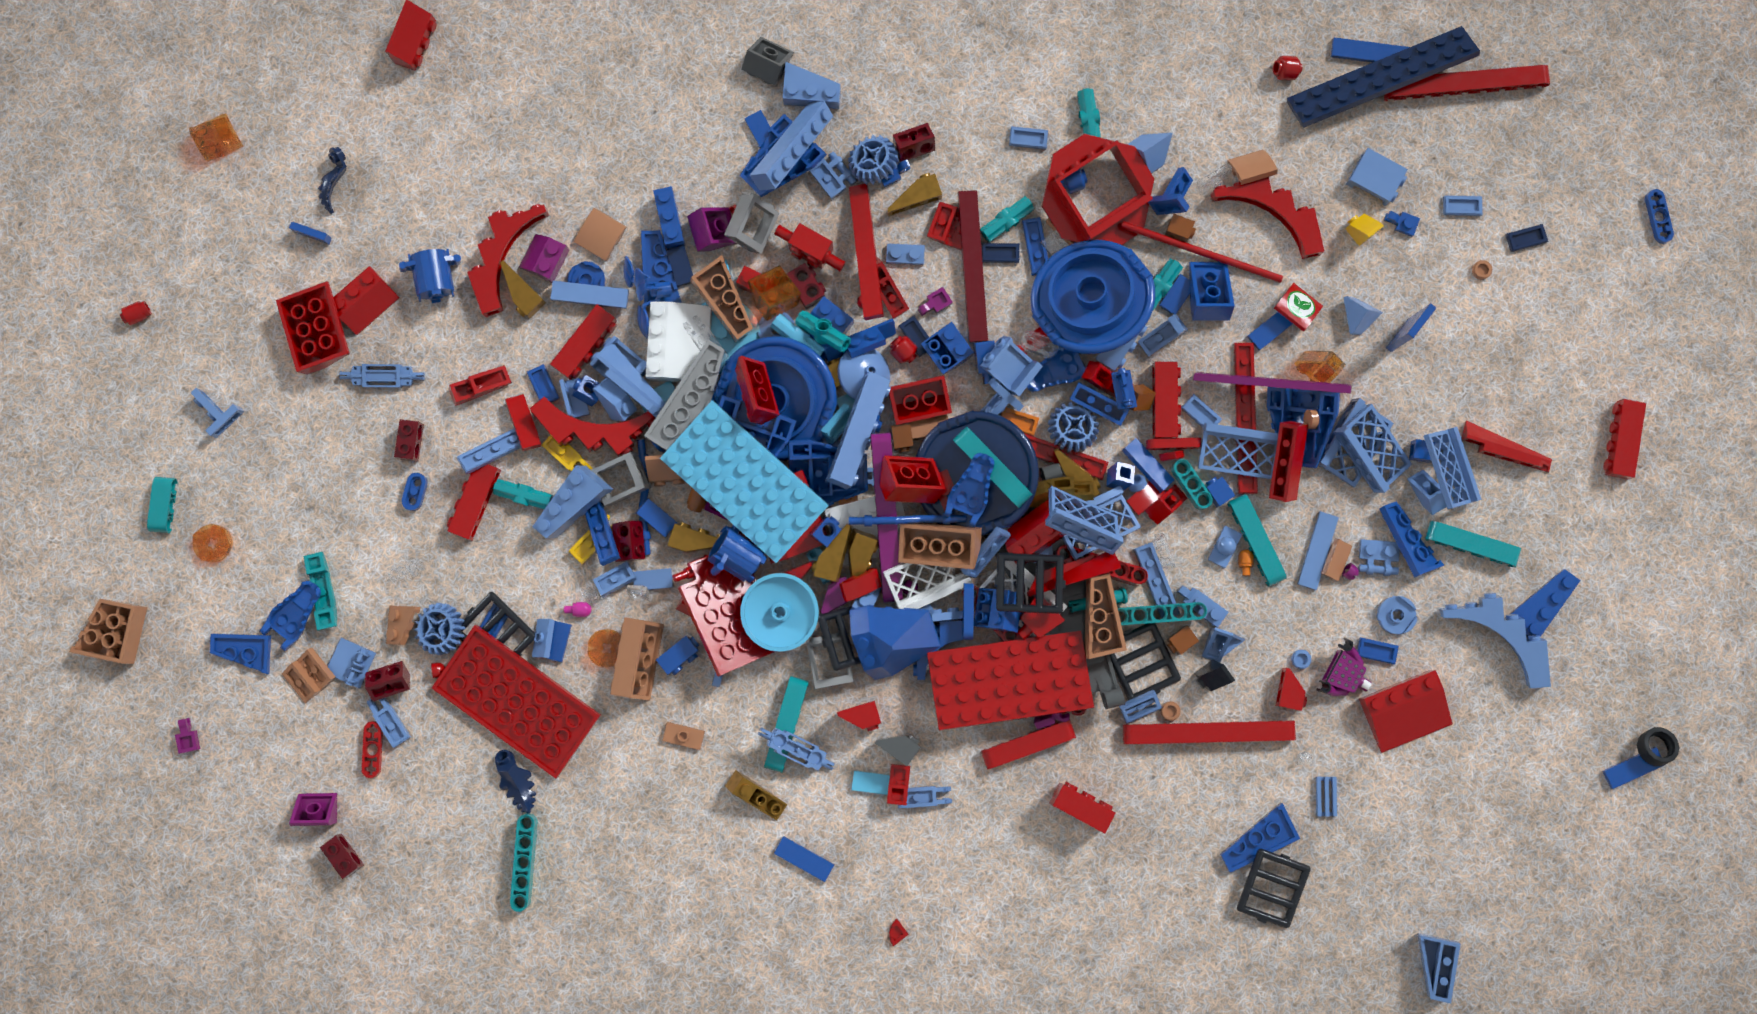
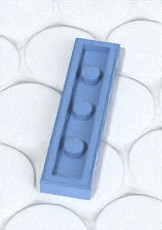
M553 281L550 299L552 301L587 305L598 304L604 307L627 309L629 290Z
M515 429L457 456V461L466 475L521 448Z
M1319 512L1297 585L1317 590L1339 517Z
M1153 543L1135 548L1134 552L1140 567L1144 568L1148 573L1146 582L1155 605L1176 604ZM1175 607L1173 610L1174 616L1180 614L1178 607ZM1157 608L1162 619L1165 613L1163 609Z

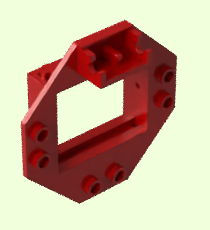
M1083 134L1052 154L1042 208L1061 239L1076 243L1086 240H1106L1123 245L1138 234L1120 228L1122 221L1142 228L1145 227L1149 208L1148 202L1153 199L1151 193L1154 177L1135 146L1120 143L1118 140L1112 141ZM1110 149L1137 195L1092 225L1087 226L1060 181Z

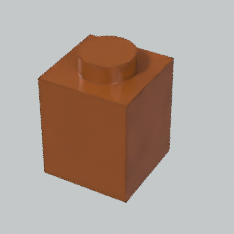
M1173 214L1165 235L1187 242L1189 238H1193L1196 228H1193L1195 221Z
M1144 384L1133 385L1137 407L1130 409L1132 411L1150 410L1156 393Z
M910 423L891 426L894 451L898 450L899 453L910 452V448H913Z
M1188 625L1182 627L1166 639L1169 642L1167 644L1169 650L1173 654L1177 653V655L1183 654L1199 642Z

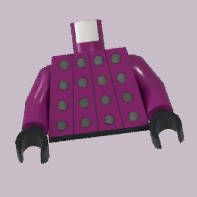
M1345 637L1343 638L1345 644H1338V647L1343 650H1337L1322 680H1319L1322 683V688L1316 689L1318 692L1326 693L1332 697L1355 693L1357 688L1367 692L1372 684L1371 681L1363 677L1367 669L1363 666L1364 662L1358 651L1354 648L1353 642Z

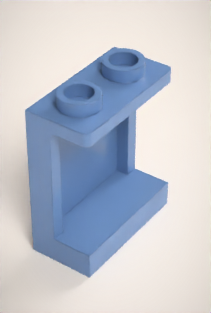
M1367 148L1359 159L1346 185L1351 188L1354 186L1359 187L1384 201L1382 205L1386 206L1389 202L1393 203L1398 195L1396 190L1405 183L1407 179L1405 174L1408 169Z
M615 335L612 338L609 337L604 342V348L614 344L642 377L646 374V361L636 355ZM596 352L590 359V365L604 378H607L605 373L609 368L595 357L598 353Z
M1007 336L1000 337L995 342V347L984 356L983 362L980 365L1007 391L1016 396H1020L1043 367L1038 361L1028 357L1013 343V339Z

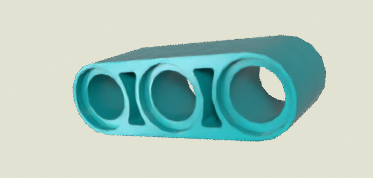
M1185 459L1176 461L1171 467V472L1193 506L1198 510L1208 508L1212 504L1213 498L1191 464ZM1178 464L1185 467L1184 474L1177 471ZM1188 480L1195 482L1196 488L1194 490L1188 487ZM1199 496L1206 498L1207 503L1205 506L1199 504Z
M155 477L153 479L147 520L149 532L170 533L172 531L170 525L174 517L173 503L176 501L177 493L175 486L178 484L176 478Z

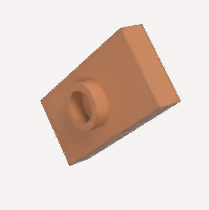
M667 722L662 741L701 750L705 731Z

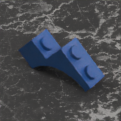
M939 621V625H935V629L941 646L932 652L938 651L941 647L951 642L962 641L963 621ZM927 655L917 660V665H913V676H917V680H925L928 666Z

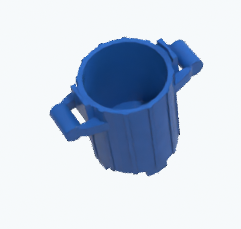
M442 249L423 250L412 255L408 254V262H400L399 270L400 272L412 271L419 302H421V299H430L432 304L439 303L441 298L452 295V298L454 297L455 291L450 266L461 263L460 255L450 256L449 249H446L447 251Z
M726 525L721 529V535L714 543L707 561L714 564L711 574L716 576L724 569L743 582L747 581L750 583L754 580V577L751 575L757 571L760 563L764 565L767 557L764 556L765 553L758 546L738 534V528L734 525L731 527Z

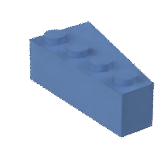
M576 465L532 527L546 539L557 538L574 524V521L587 513L588 509L601 501V498L614 489L587 466Z

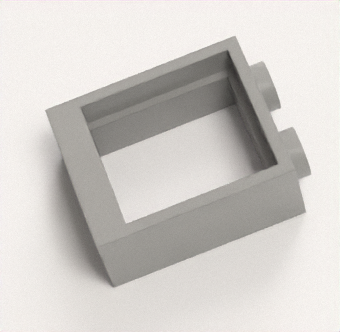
M754 193L750 195L742 194L724 235L746 250L762 254L779 212L773 209L774 206L772 204L761 201V197ZM755 205L765 213L754 238L751 239L742 231Z
M629 452L591 470L604 481L602 472L626 462L636 485L613 497L610 494H606L601 498L604 506H612L651 488L637 452Z
M839 633L831 634L833 643L841 642L842 644ZM822 637L811 638V642L807 643L815 689L854 682L851 667L846 668L847 675L819 680L813 647L823 645ZM842 644L844 659L847 660V657H846V654H845V651H844V647H843V644Z

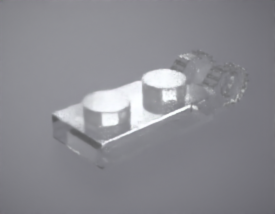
M697 315L693 317V321L700 329L699 332L696 333L690 323L685 322L683 324L685 330L700 351L708 339L723 348L708 326H705ZM726 351L724 353L722 363L729 358Z

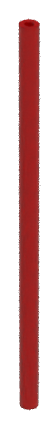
M1122 221L1120 228L1279 283L1282 282L1283 275Z

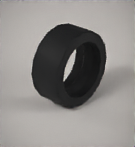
M1654 727L1644 732L1637 742L1639 755L1645 762L1653 766L1666 765L1675 760L1679 754L1680 747L1677 738L1669 730L1662 727ZM1656 736L1664 741L1667 746V756L1662 758L1652 752L1649 747L1650 737Z

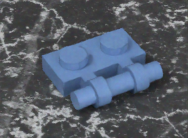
M834 151L828 155L832 160L830 163H827L823 158L814 168L809 170L831 200L846 190L844 181H848L850 185L857 182L851 173L852 171L847 169L843 164V159L837 156ZM836 167L842 173L839 177L833 171Z
M1360 539L1359 559H1366V565L1359 564V572H1366L1369 575H1373V573H1380L1383 576L1398 575L1399 568L1391 567V561L1399 562L1400 549L1397 543ZM1374 560L1384 561L1383 566L1374 565Z

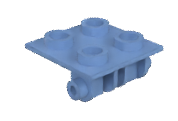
M341 638L328 668L335 675V678L344 681L347 685L361 688L365 679V673L368 672L376 653Z

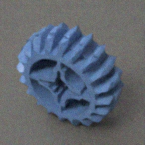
M872 135L871 139L865 136V141L859 140L858 146L853 145L854 151H849L851 156L848 158L849 169L858 181H863L866 185L869 182L874 185L876 181L881 183L883 178L888 180L887 175H893L892 169H896V163L899 162L898 151L895 145L887 137L883 138L881 135L877 138Z
M1069 402L1068 406L1064 403L1061 404V409L1055 408V413H1051V420L1048 421L1050 426L1048 432L1052 433L1050 439H1056L1054 445L1060 443L1061 450L1067 447V452H1071L1073 448L1075 453L1079 451V448L1085 451L1086 446L1091 447L1092 441H1096V435L1099 433V429H1097L1099 422H1095L1097 415L1091 416L1093 411H1087L1085 407L1081 408L1077 403L1073 406L1072 402ZM1070 415H1077V416H1079V417L1074 418V417H1072V416H1070ZM1059 420L1063 422L1062 425L1065 427L1063 433L1059 428ZM1084 421L1088 428V434L1084 432L1085 430L1082 427ZM1077 425L1076 429H1070V426Z
M436 603V605H429V608H424V614H418L420 620L415 621L418 627L413 630L418 632L414 638L420 639L418 645L423 646L422 650L434 655L449 654L450 650H455L456 644H461L459 638L464 637L461 632L466 628L461 625L465 620L460 618L462 614L456 612L457 608L446 603ZM444 614L446 618L438 619L437 616ZM441 639L442 643L436 644L433 640Z

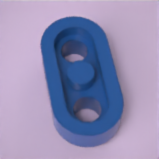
M412 473L407 478L402 496L403 507L410 511L418 510L424 500L428 481L420 473ZM416 480L421 481L420 486H415ZM412 498L416 499V503L414 505L410 504V500Z

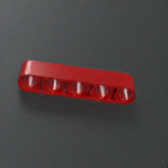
M1066 545L1060 546L1055 550L1054 555H1060L1061 550H1065L1068 553V558L1064 559V564L1074 561ZM1074 547L1077 554L1083 552L1082 549ZM1091 552V553L1085 555L1084 557L1090 556V555H1094V557H1096V556H1098L1099 554H1096V553H1092V552ZM1119 561L1123 570L1122 576L1117 575L1115 570L1108 572L1112 580L1133 586L1143 584L1148 579V573L1144 568L1123 561ZM1134 572L1140 573V581L1134 579Z
M1069 719L1066 722L1056 723L1042 730L1039 729L1028 733V735L981 750V754L988 770L1075 739L1076 735Z

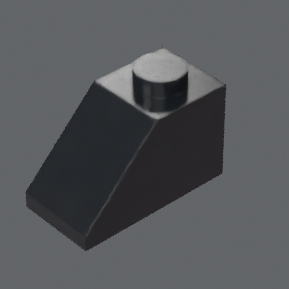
M1213 659L1195 672L1198 678L1196 680L1198 685L1202 689L1206 688L1209 691L1216 690L1235 681L1226 666Z

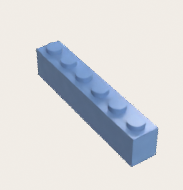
M825 101L808 103L750 174L759 190L776 189L833 118Z
M870 371L864 375L826 481L844 489H848L856 484L858 480L857 470L864 463L865 457H863V454L871 444L870 434L871 432L874 433L877 428L878 422L876 419L884 409L882 402L884 397L887 398L891 387H889V383L891 380Z

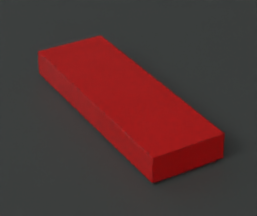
M524 394L506 398L505 403L522 451L541 447V441Z

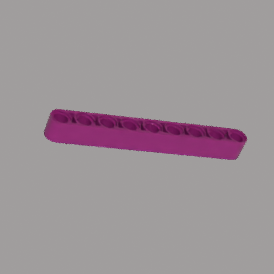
M870 434L876 517H897L896 502L885 501L880 488L882 459L884 455L892 456L891 434ZM877 525L883 603L895 602L883 572L900 564L898 562V525ZM895 572L890 574L891 581L899 583L901 573ZM902 588L898 592L899 600L903 599Z

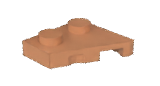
M389 606L386 644H406L409 632L414 626V623L411 621L415 613L420 612L421 607Z

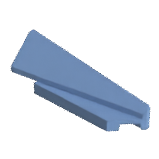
M610 344L598 352L595 357L609 368L605 373L607 378L654 417H657L665 402L614 344Z

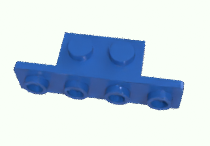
M887 320L848 336L851 338V343L846 351L851 359L886 345L885 339L896 334L894 320ZM830 345L824 346L828 362L842 357L845 353L836 350Z

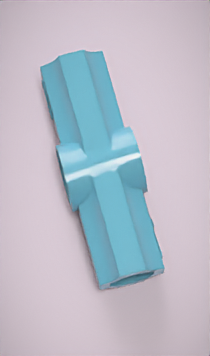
M781 313L772 322L770 327L782 337L791 338L807 345L819 356L824 352V347L811 338L807 331L792 323Z

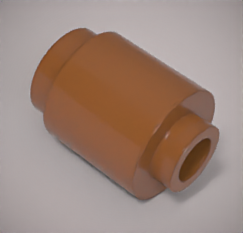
M691 487L687 499V508L700 513L705 508L707 501Z

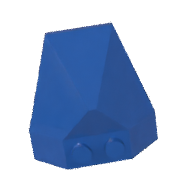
M785 114L768 130L769 135L764 142L761 141L759 144V151L755 157L752 156L740 174L741 178L760 197L776 189L759 190L750 174L792 124L793 121ZM812 143L777 188L814 168L827 154L816 143Z
M1268 387L1266 406L1267 410L1270 411L1271 427L1275 433H1279L1280 422L1293 421L1304 424L1303 418L1306 410H1316L1318 412L1319 424L1317 428L1307 430L1302 467L1317 468L1339 413L1340 393Z
M722 395L719 406L777 457L791 439L796 420L780 414L762 425L750 422L743 400Z
M808 439L788 441L789 469L793 473L803 470L809 487L829 506L839 500H846L868 491L866 453L863 454V457H865L864 463L861 468H858L856 473L858 475L856 484L848 489H844L826 481L838 448L837 446Z
M866 605L850 609L849 611L853 643L864 672L874 680L897 674L927 655V653L941 646L929 609H894L888 606L880 608L874 607V605Z

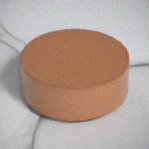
M1480 260L1473 265L1472 274L1475 278L1484 280L1492 274V266L1488 261Z
M1306 410L1304 413L1303 421L1304 424H1308V429H1316L1319 424V415L1316 410Z
M1169 701L1161 706L1160 713L1165 720L1174 721L1180 716V707L1177 703Z

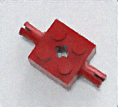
M801 223L798 224L794 232L780 224L775 230V236L788 242L789 250L794 258L801 260V258L808 261L807 264L814 269L818 267L823 269L825 264L839 272L843 269L846 261L832 254L833 241Z

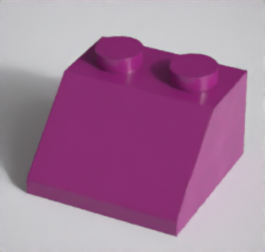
M729 207L699 208L687 216L697 252L713 251L737 244L724 235L732 218Z
M535 234L519 268L553 283L569 253V248L550 237Z

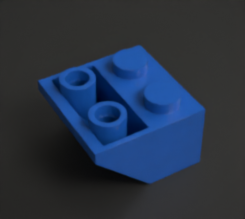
M952 322L921 343L943 375L957 368L974 355V351Z
M979 588L974 627L1018 633L1021 612L997 611L996 589ZM1004 590V604H1016V592Z

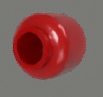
M1283 55L1274 62L1273 74L1281 81H1293L1301 74L1303 67L1298 57Z
M899 335L889 345L890 354L900 364L905 362L911 363L917 357L915 354L917 346L907 336L901 337Z

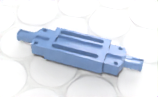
M362 364V366H353L351 372L340 371L339 375H347L339 376L340 380L351 379L353 385H362V387L412 386L413 380H425V377H418L425 376L424 372H413L412 367L402 366L401 364ZM370 366L396 367V370H369L368 368ZM368 382H396V385H368Z
M760 728V731L766 734L758 732L759 736L767 739V746L773 748L774 752L807 768L812 767L819 771L823 766L832 770L833 767L831 766L835 765L834 762L825 759L827 753L820 750L818 746L788 731L774 728L769 732ZM791 735L811 745V749L805 747V745L797 741L795 742L789 739L788 736ZM784 749L792 755L804 759L805 762H799L783 754L781 751Z

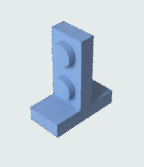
M1173 314L1166 322L1141 338L1138 343L1148 357H1150L1172 340L1186 333L1188 329L1180 317Z
M992 378L988 384L997 393L980 411L998 415L1005 410L1008 403L1017 411H1020L1024 405Z
M195 388L191 392L195 397L193 401L199 407H204L208 411L206 414L215 421L205 430L214 438H218L244 413L235 404H232L223 412L202 390Z

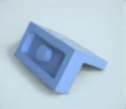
M578 378L568 381L561 379L559 382L567 414L574 418L590 415L588 404L572 396L575 390L572 387Z

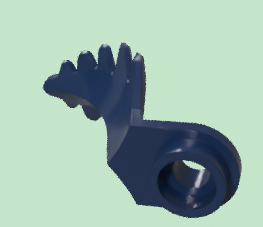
M331 147L329 149L328 157L332 163L336 164V167L322 177L323 183L318 187L322 191L319 194V198H322L321 204L325 205V209L330 214L334 213L331 204L332 191L338 180L346 172L347 167L344 162L346 160L345 154L339 147Z
M501 750L495 756L497 771L501 776L499 787L501 790L508 789L507 798L514 797L513 805H517L518 810L522 809V813L526 812L529 814L534 807L532 803L536 802V799L532 797L536 795V792L530 790L535 784L527 780L531 777V772L517 766L514 754L511 751Z

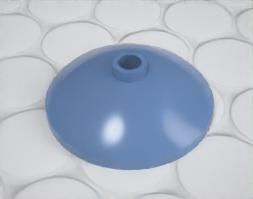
M875 349L852 359L846 351L839 361V382L846 394L856 400L864 375L869 372V368L873 373L890 380L888 363L882 354Z

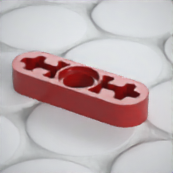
M1202 438L1146 440V450H1170V448L1200 449Z
M376 721L368 722L363 730L361 770L362 774L367 778L377 777L381 772L383 731ZM373 724L375 728H378V732L374 733V739L378 738V742L368 741V738H372V732H369V728H372ZM370 744L377 746L378 750L375 755L368 753V746ZM367 758H377V761L372 762V766L376 767V771L372 772V775L370 771H367V767L371 766V761H367Z

